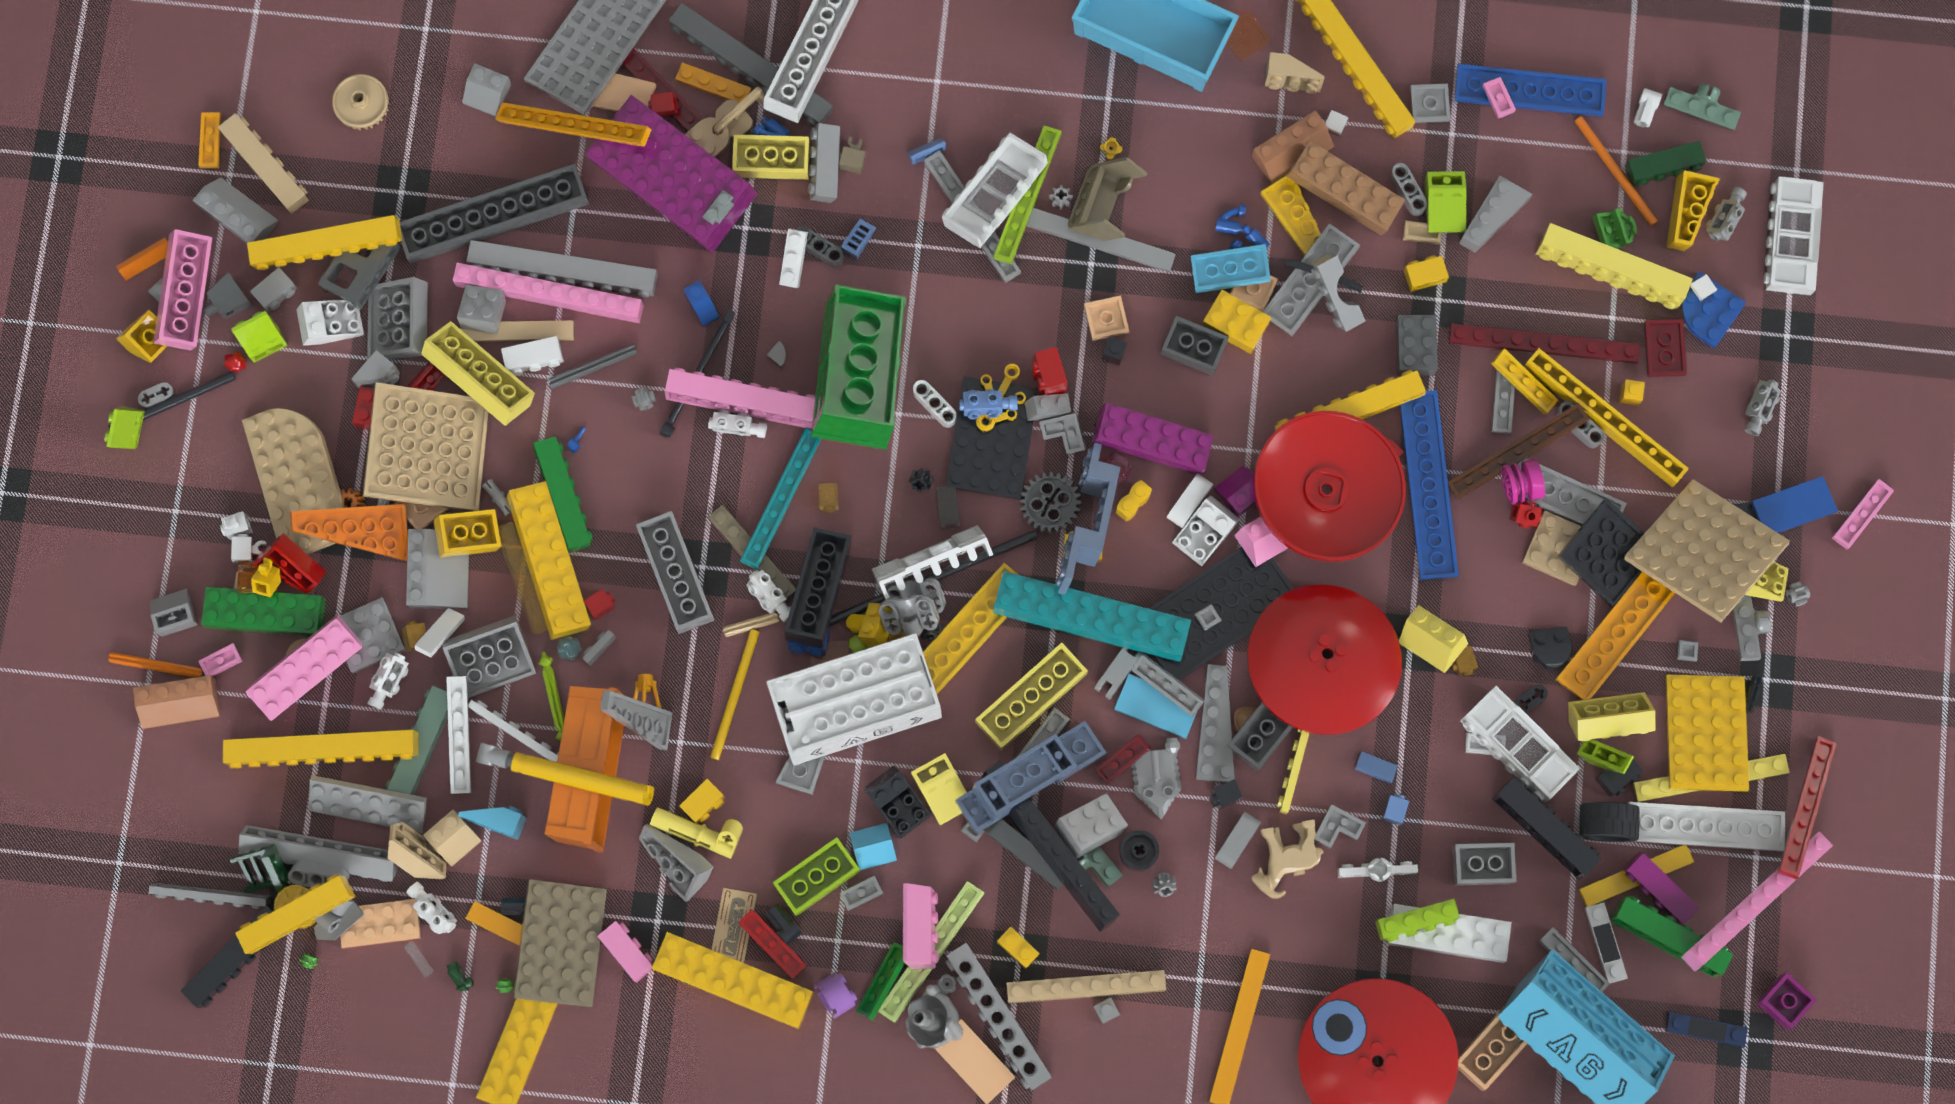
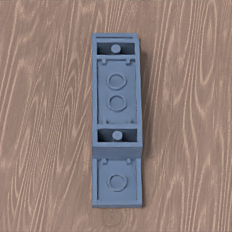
M1094 442L1092 449L1088 448L1082 464L1084 469L1078 482L1081 485V493L1099 497L1097 507L1099 508L1093 520L1095 526L1092 530L1076 526L1074 532L1069 533L1063 550L1065 554L1060 563L1061 572L1056 581V585L1059 586V594H1066L1073 579L1076 562L1095 567L1103 551L1120 467L1098 461L1102 446L1099 443Z
M1086 721L1059 737L1056 734L974 783L972 790L957 798L955 803L977 834L1008 815L1012 807L1055 781L1059 784L1106 755V751Z

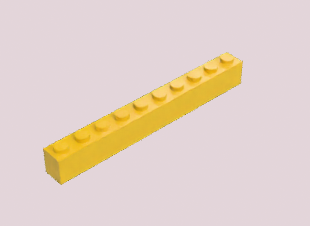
M1295 0L1299 1L1303 13L1312 20L1311 23L1314 29L1320 31L1324 43L1331 47L1335 59L1340 60L1343 64L1344 72L1352 77L1356 89L1361 90L1364 94L1365 102L1373 107L1376 118L1382 120L1386 132L1395 139L1413 128L1415 124L1414 118L1332 1Z
M1540 348L1537 349L1524 367L1535 378L1565 402L1569 401L1575 405L1579 403L1587 416L1607 436L1669 486L1674 487L1689 469Z
M415 730L223 740V763L230 765V768H242V765L260 767V764L279 766V763L298 765V762L317 764V761L336 763V760L355 762V759L374 761V758H381V760L387 761L393 760V757H400V759L406 760L412 759V756H419V732Z

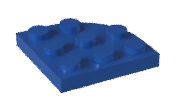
M1699 271L1691 283L1705 276V274ZM1710 278L1717 291L1700 301L1690 287L1685 300L1681 303L1684 322L1690 332L1714 349L1747 302Z

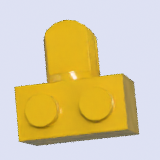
M869 603L865 615L851 614L846 620L848 629L852 633H859L858 638L868 648L887 643L889 633L886 632L879 614L881 605L879 603ZM888 606L883 607L885 611L892 612Z

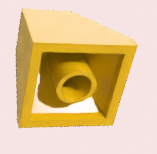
M147 310L116 338L130 353L149 363L167 347L153 343L157 317L150 310Z

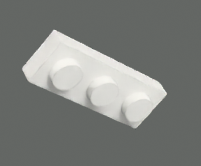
M788 229L779 285L799 288L808 232Z

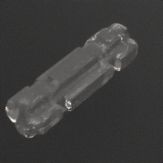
M409 942L405 945L404 949L410 954L418 969H421L420 972L423 976H430L434 971L430 965H427L428 962L422 953L417 950L415 943Z

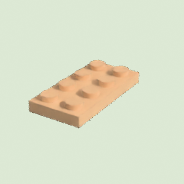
M410 899L359 906L364 916L341 935V948L420 939V920L416 910L413 908L417 900Z

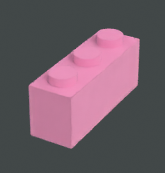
M615 921L600 933L598 938L633 981L637 983L653 970L652 963L654 960L648 953H642L639 949L642 945L635 937L633 939L627 934L629 929L623 922L619 924Z

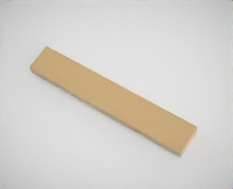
M573 320L500 322L497 334L461 329L475 342L537 341L557 336L559 341L574 340Z

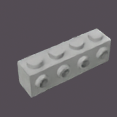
M818 123L810 132L812 146L809 151L811 165L809 166L808 174L811 176V180L808 185V194H810V200L832 203L837 199L840 126Z

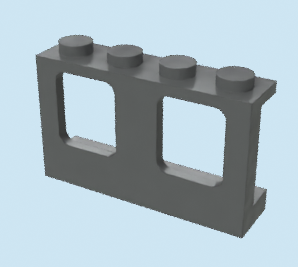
M398 243L394 246L379 245V248L373 249L367 258L356 253H349V251L342 252V255L336 256L331 260L329 268L322 274L318 284L323 291H330L351 302L354 307L361 310L401 247ZM344 266L357 271L356 277L347 289L334 284Z

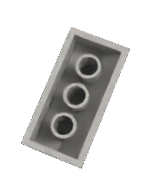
M222 178L205 185L193 199L198 208L245 243L266 239L280 222Z

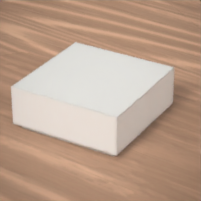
M1331 110L1325 123L1327 129L1341 135L1349 117Z
M1707 274L1690 285L1700 301L1717 291V288Z

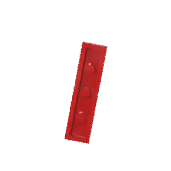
M752 909L738 922L792 979L807 966Z

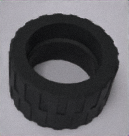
M1619 802L1580 804L1579 834L1584 839L1592 841H1637L1639 839L1640 808L1634 804Z

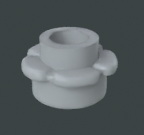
M945 974L938 980L937 986L940 988V992L947 994L955 991V984L957 982L953 976Z

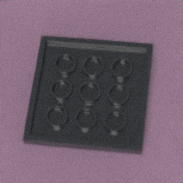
M1604 499L1557 557L1610 607H1614L1642 573L1641 570L1624 560V558L1644 533L1608 499Z

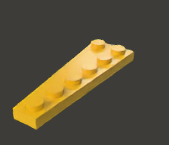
M1285 176L1261 191L1260 194L1305 256L1321 233L1298 184Z

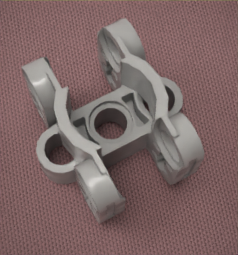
M929 578L921 583L916 582V580L904 582V590H899L896 583L888 586L887 593L889 598L883 601L879 608V614L886 632L896 635L903 630L905 636L915 633L919 636L924 628L927 630L937 628L940 620L939 613L943 611L946 600L940 583L936 579ZM932 585L936 590L929 591L926 586ZM890 590H897L900 595L894 596L890 593ZM889 606L892 612L885 611L883 607Z

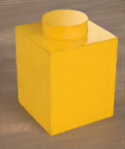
M1626 379L1621 385L1619 403L1638 406L1643 401L1645 382Z

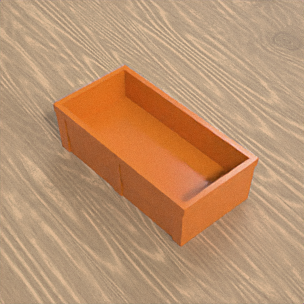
M570 686L557 762L616 777L624 725L601 710V698L603 690L623 694L617 688L602 689ZM554 782L545 835L557 843L592 849L595 852L603 853L612 797Z

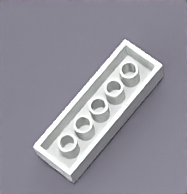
M1393 904L1390 916L1415 910L1418 907ZM1459 914L1460 918L1455 920L1456 924L1444 927V924L1436 925L1437 929L1425 932V929L1417 931V935L1406 937V934L1399 935L1398 940L1386 941V945L1504 963L1507 961L1512 922Z

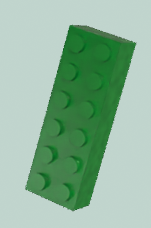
M206 587L201 625L207 629L310 637L323 626L326 600L322 596L274 592L271 597L253 593L252 590Z
M1633 896L1625 897L1618 901L1609 918L1610 922L1682 961L1684 960L1681 957L1705 936L1693 933L1694 930L1689 926L1676 924V920L1668 915L1663 917L1658 914V910L1654 907L1641 905V901ZM1724 946L1698 970L1713 978L1722 976L1733 954L1728 952L1729 948Z

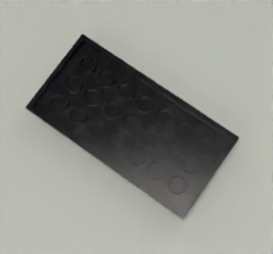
M1241 546L1148 608L1191 620L1181 661L1177 662L1154 656L1155 659L1168 673L1179 681L1251 634L1262 612L1274 600L1294 588L1273 558L1255 567ZM1212 604L1221 618V622L1204 631L1195 617V613Z

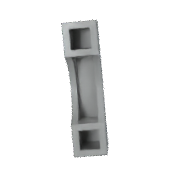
M1329 252L1311 262L1313 267L1311 269L1312 274L1320 283L1319 290L1327 299L1326 306L1335 317L1333 318L1335 326L1347 332L1365 322L1358 304L1352 301H1342L1338 296L1337 283L1344 273L1338 256Z

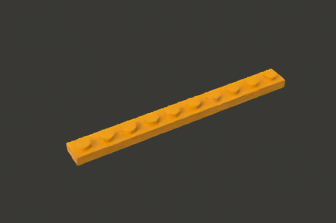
M504 102L501 103L495 118L501 123L645 147L651 132L648 126Z

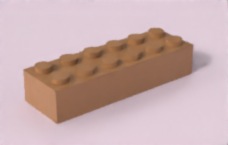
M1310 140L1304 145L1286 176L1380 236L1387 232L1405 201L1402 197Z

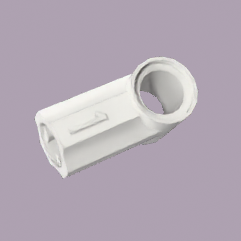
M1647 88L1643 89L1638 102L1640 105L1634 119V123L1637 126L1649 128L1654 112L1660 103L1661 93Z

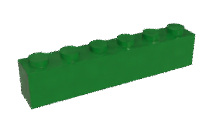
M556 436L534 442L533 451L543 481L547 483L568 553L589 548L593 540L590 529H586V516L584 512L580 511V498L578 494L575 495L574 493L575 483L573 477L568 475L569 465L567 460L562 457L563 447L561 442H557Z

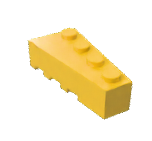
M1685 170L1676 177L1666 248L1686 251L1693 245L1702 218L1707 211V206L1712 199L1714 189L1720 178Z

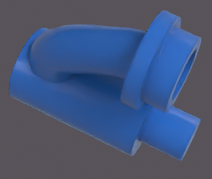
M765 116L760 121L763 125L758 124L752 132L754 135L789 136L790 134L788 129L771 118L769 120Z
M1240 203V207L1230 209L1217 218L1215 231L1238 235V232L1245 233L1242 230L1244 225H1239L1240 222L1231 221L1228 218L1238 214V217H1244L1246 205Z
M1246 224L1242 228L1246 233L1245 237L1253 246L1266 244L1267 248L1270 245L1254 227L1251 229ZM1235 239L1229 247L1237 249L1250 246H1244L1241 240Z

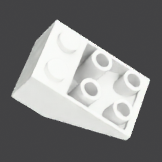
M347 300L302 302L297 308L303 345L325 344L364 335L360 310Z
M1210 495L1204 500L1172 543L1202 567L1240 521V518Z

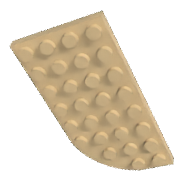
M269 409L242 420L276 539L284 533L306 554L335 544L327 540L292 532L289 512L345 508L327 444L320 429L306 416L287 409Z

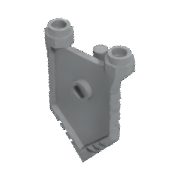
M1177 738L1166 739L1164 750L1148 751L1131 765L1135 784L1134 794L1141 801L1143 800V803L1147 804V807L1152 809V812L1160 819L1167 812L1168 806H1171V802L1175 800L1174 797H1177L1181 791L1179 766H1177L1178 759L1176 757L1180 749V742H1178Z

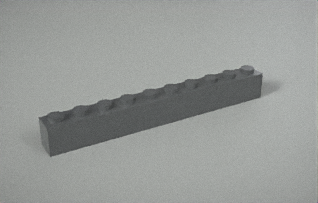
M681 3L669 19L670 29L677 35L682 34L690 44H696L701 47L700 50L706 55L711 54L714 56L719 64L729 66L734 74L745 77V80L750 85L760 87L766 95L779 68ZM813 92L802 117L812 127H815L818 123L824 124L832 114L833 106Z

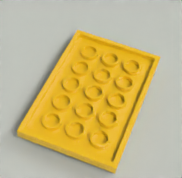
M1666 675L1669 789L1748 792L1749 772L1745 677Z

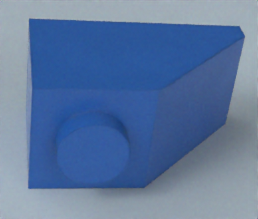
M700 280L683 289L688 302L703 327L720 318Z

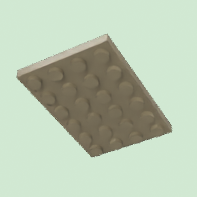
M528 880L513 993L514 999L592 1007L600 948L598 935L602 932L607 889Z

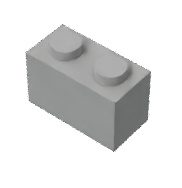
M278 267L250 292L269 313L271 310H276L285 298L288 299L293 296L297 287Z
M1068 394L1033 396L1025 402L1028 421L1046 420L1067 415L1071 412Z

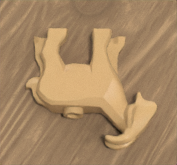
M1314 819L1293 824L1292 828L1300 837L1299 844L1286 847L1282 844L1279 827L1260 830L1262 836L1267 840L1270 852L1268 875H1264L1261 867H1259V872L1253 875L1251 879L1270 898L1278 899L1286 894V891H1274L1283 875L1293 873L1294 876L1306 874L1305 870L1312 869L1319 863L1321 854H1324V851L1316 848L1314 845L1316 835Z

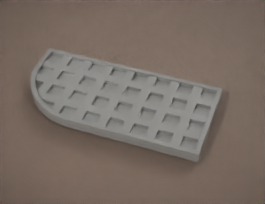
M579 0L524 77L525 82L586 116L666 0Z

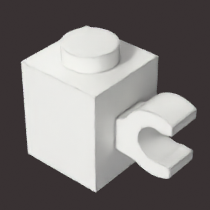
M243 511L221 518V532L223 536L228 537L230 540H232V537H237V534L248 535L253 533L248 516Z
M237 534V537H232V562L252 563L253 555H259L262 552L258 550L259 546H266V542L258 541L253 545L252 537H248L247 534Z

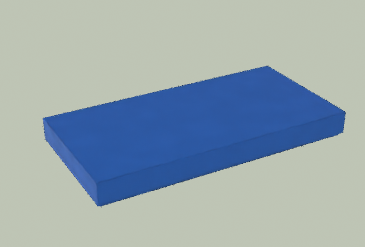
M1824 476L1751 502L1758 521L1777 533L1838 512Z

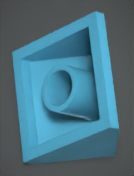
M887 823L849 833L860 871L897 861Z

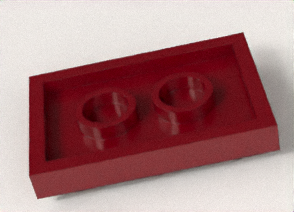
M1683 319L1645 320L1647 376H1686L1687 366Z

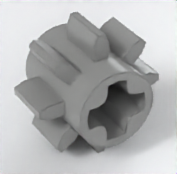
M1062 185L1058 189L1053 187L1052 191L1054 194L1049 195V199L1054 200L1052 206L1057 205L1060 210L1065 205L1069 207L1070 203L1068 200H1073V195H1068L1070 188L1065 189ZM1059 195H1063V200L1059 199Z
M645 387L634 392L635 396H632L635 407L639 406L640 410H647L653 407V402L656 401L653 390L649 391Z
M1800 581L1789 585L1790 589L1786 590L1788 601L1791 604L1795 603L1796 606L1807 603V599L1810 598V591L1807 585H1801Z
M1160 873L1156 876V879L1152 880L1154 893L1159 892L1161 897H1168L1172 895L1173 890H1177L1175 876L1170 877L1168 873Z

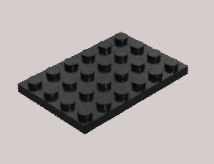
M964 376L960 399H963V392L969 390L986 391L985 387L980 383L981 379ZM983 380L984 383L990 382L989 380ZM992 381L991 384L993 389L998 391L1002 383ZM1010 384L1003 398L1015 395L1017 392H1023L1026 396V402L1033 396H1038V391L1036 388ZM1018 395L1017 400L1022 401L1023 396ZM1025 402L1017 404V417L1015 420L997 422L989 431L980 430L976 425V419L964 416V411H960L958 407L945 488L1021 500L1034 421H1028ZM1002 409V413L1006 412L1008 409ZM1008 412L1009 417L1015 416L1014 412ZM987 419L982 420V423L984 425H988L989 421Z

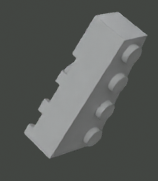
M1499 176L1459 244L1476 253L1530 200L1532 194L1504 177Z

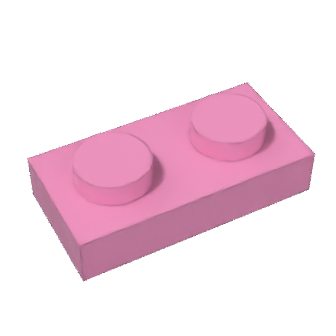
M1501 77L1483 84V89L1497 119L1516 111Z
M232 643L198 662L205 676L213 677L239 664L243 660L236 645Z

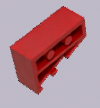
M284 533L260 552L252 564L258 568L260 564H264V558L271 559L272 566L280 569V577L286 580L285 583L306 594L319 584L326 573V570Z

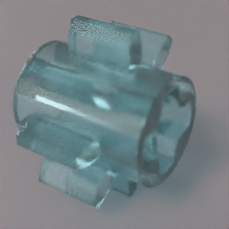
M570 636L562 638L559 641L560 646L556 647L560 658L565 657L568 661L576 659L579 656L578 651L582 650L578 639L573 640Z

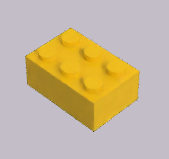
M1221 290L1205 317L1202 326L1228 336L1229 343L1252 354L1268 327L1271 317Z
M495 509L439 515L434 519L439 557L494 552L501 547Z

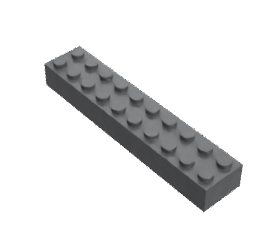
M575 164L402 221L400 222L401 243L407 260L410 264L470 245L471 240L482 241L589 205L577 167Z

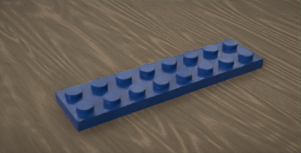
M1466 64L1457 65L1455 102L1491 105L1483 89V84L1501 77L1515 108L1599 117L1604 115L1607 79Z

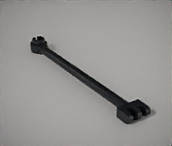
M729 310L724 317L721 326L698 364L696 372L703 373L734 319L735 312L733 310ZM676 403L659 433L665 438L672 436L675 430L673 424L685 403Z

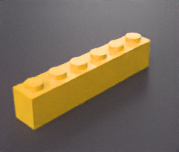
M335 874L327 878L325 884H317L309 888L310 892L305 895L303 893L298 894L292 898V902L276 906L274 912L270 914L266 912L258 916L256 922L252 924L248 922L240 926L241 930L235 934L245 954L255 953L355 898L346 877Z

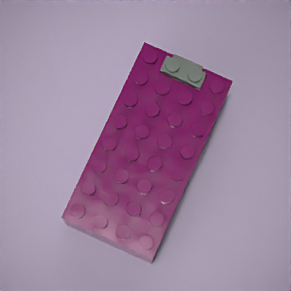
M630 95L612 120L648 126L651 132L645 147L596 139L585 155L597 167L713 253L758 195L757 192L747 181L633 95Z

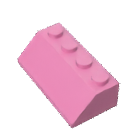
M903 883V962L912 970L934 969L935 962H938L937 950L935 951V943H938V932L935 931V924L938 923V913L935 912V904H938V894L929 886Z

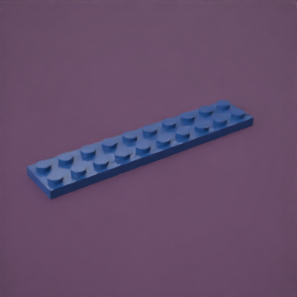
M1437 390L1426 391L1424 396L1399 405L1420 581L1459 577Z

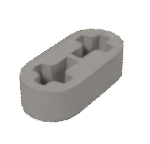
M163 382L142 391L138 395V402L147 409L174 397L175 391L170 384ZM163 388L169 390L167 391L168 395L164 396L163 394H161L163 392ZM147 395L151 398L149 399L150 403L148 404L144 401L146 400L145 396Z

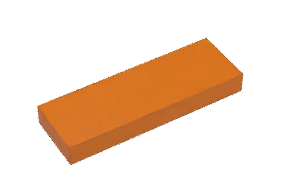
M164 237L116 266L118 271L127 281L166 258L168 240Z

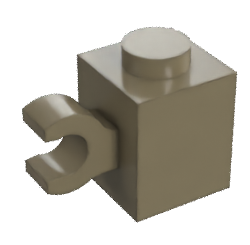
M849 137V147L843 146L842 152H839L840 170L862 175L866 159V152L860 150L862 139H859L857 145H853V139Z

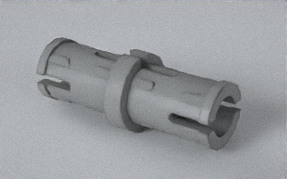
M492 479L488 480L487 482L492 488L486 483L482 487L491 496V501L499 506L505 516H508L510 513L506 507L510 511L511 509L505 497L506 494L499 490Z

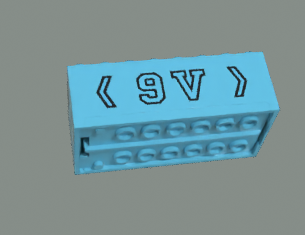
M1553 949L1519 982L1498 1015V1018L1505 1026L1511 1028L1521 1040L1527 1042L1536 1053L1543 1056L1549 1065L1560 1071L1565 1079L1576 1085L1581 1093L1593 1100L1594 1104H1645L1658 1091L1675 1057L1674 1054Z

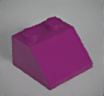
M1241 466L1213 489L1237 517H1240L1256 504L1253 490L1254 473L1245 466Z

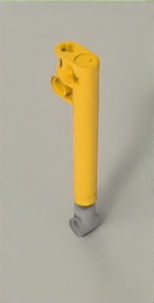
M480 743L476 758L477 763L489 766L495 764L497 767L505 769L511 767L513 772H521L532 777L647 806L650 805L654 794L653 786L635 783L634 781L519 752L513 755L511 751L498 750V747Z

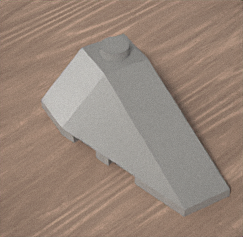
M649 824L644 825L639 840L651 858L657 860L661 866L659 870L662 874L665 873L671 881L669 883L671 888L685 902L689 901L707 882L714 866L696 851Z

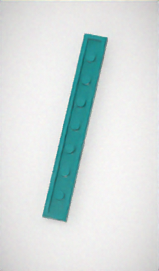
M805 428L740 559L741 563L758 570L822 440L821 438L811 437V429Z

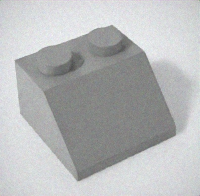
M474 63L466 81L462 103L496 117L501 103L504 102L510 90L511 81L508 76Z
M376 350L353 376L352 381L359 389L360 386L374 388L376 382L394 385L399 379L400 372L391 361Z

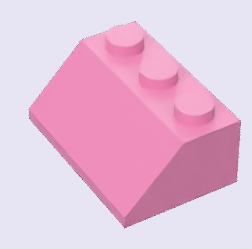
M1261 517L1245 525L1234 535L1255 567L1288 549L1271 533Z

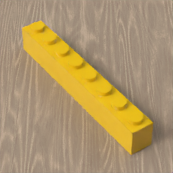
M395 215L248 242L247 247L250 265L257 270H266L268 266L282 267L286 266L289 262L303 263L305 259L310 258L312 260L323 259V256L326 255L340 256L342 252L347 251L349 253H356L363 248L377 249L379 245L384 244L386 246H394L397 242L402 241L400 221Z
M1412 370L1402 373L1399 378L1391 377L1384 380V383L1381 385H1370L1363 392H1352L1348 394V398L1342 400L1341 398L1334 399L1330 402V405L1316 406L1312 409V412L1337 411L1363 420L1424 396L1426 390L1418 371L1412 372ZM1305 412L1298 413L1295 417L1303 415ZM1288 419L1278 421L1274 430L1276 431L1285 424Z

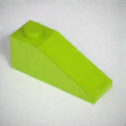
M1593 739L1584 741L1577 753L1591 765L1625 774L1634 758L1630 754Z

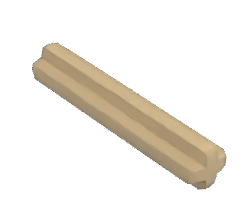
M773 612L772 614H765L724 626V635L729 637L750 631L751 629L779 622V616L777 612Z

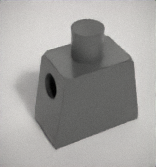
M227 273L206 293L211 302L203 307V310L208 317L219 312L225 319L252 307V304L233 277Z

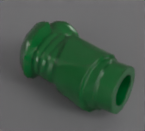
M458 961L446 965L448 969L447 974L454 981L457 987L456 990L465 992L473 987V979L465 977Z

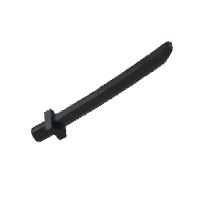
M1296 260L1285 262L1286 266L1312 273V265ZM1341 276L1338 280V284L1348 287L1351 291L1353 289L1361 293L1364 286L1356 283L1354 279L1349 280Z

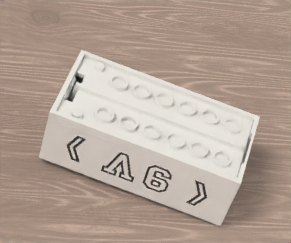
M916 633L766 681L793 765L942 718L941 706Z

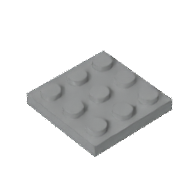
M383 597L340 616L363 642L362 648L346 660L352 674L381 662L386 653L394 655L395 652L399 654L405 651L402 639Z

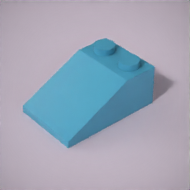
M509 806V809L500 807L462 811L458 814L459 817L468 822L516 840L519 839L527 819L523 816V812L520 809Z

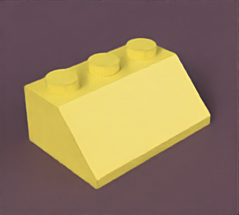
M1419 605L1406 620L1399 639V644L1443 673L1448 670L1468 645L1463 633Z

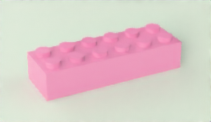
M174 229L169 234L153 343L189 351L197 347L212 237Z
M337 614L249 685L245 692L272 721L360 650L363 642Z

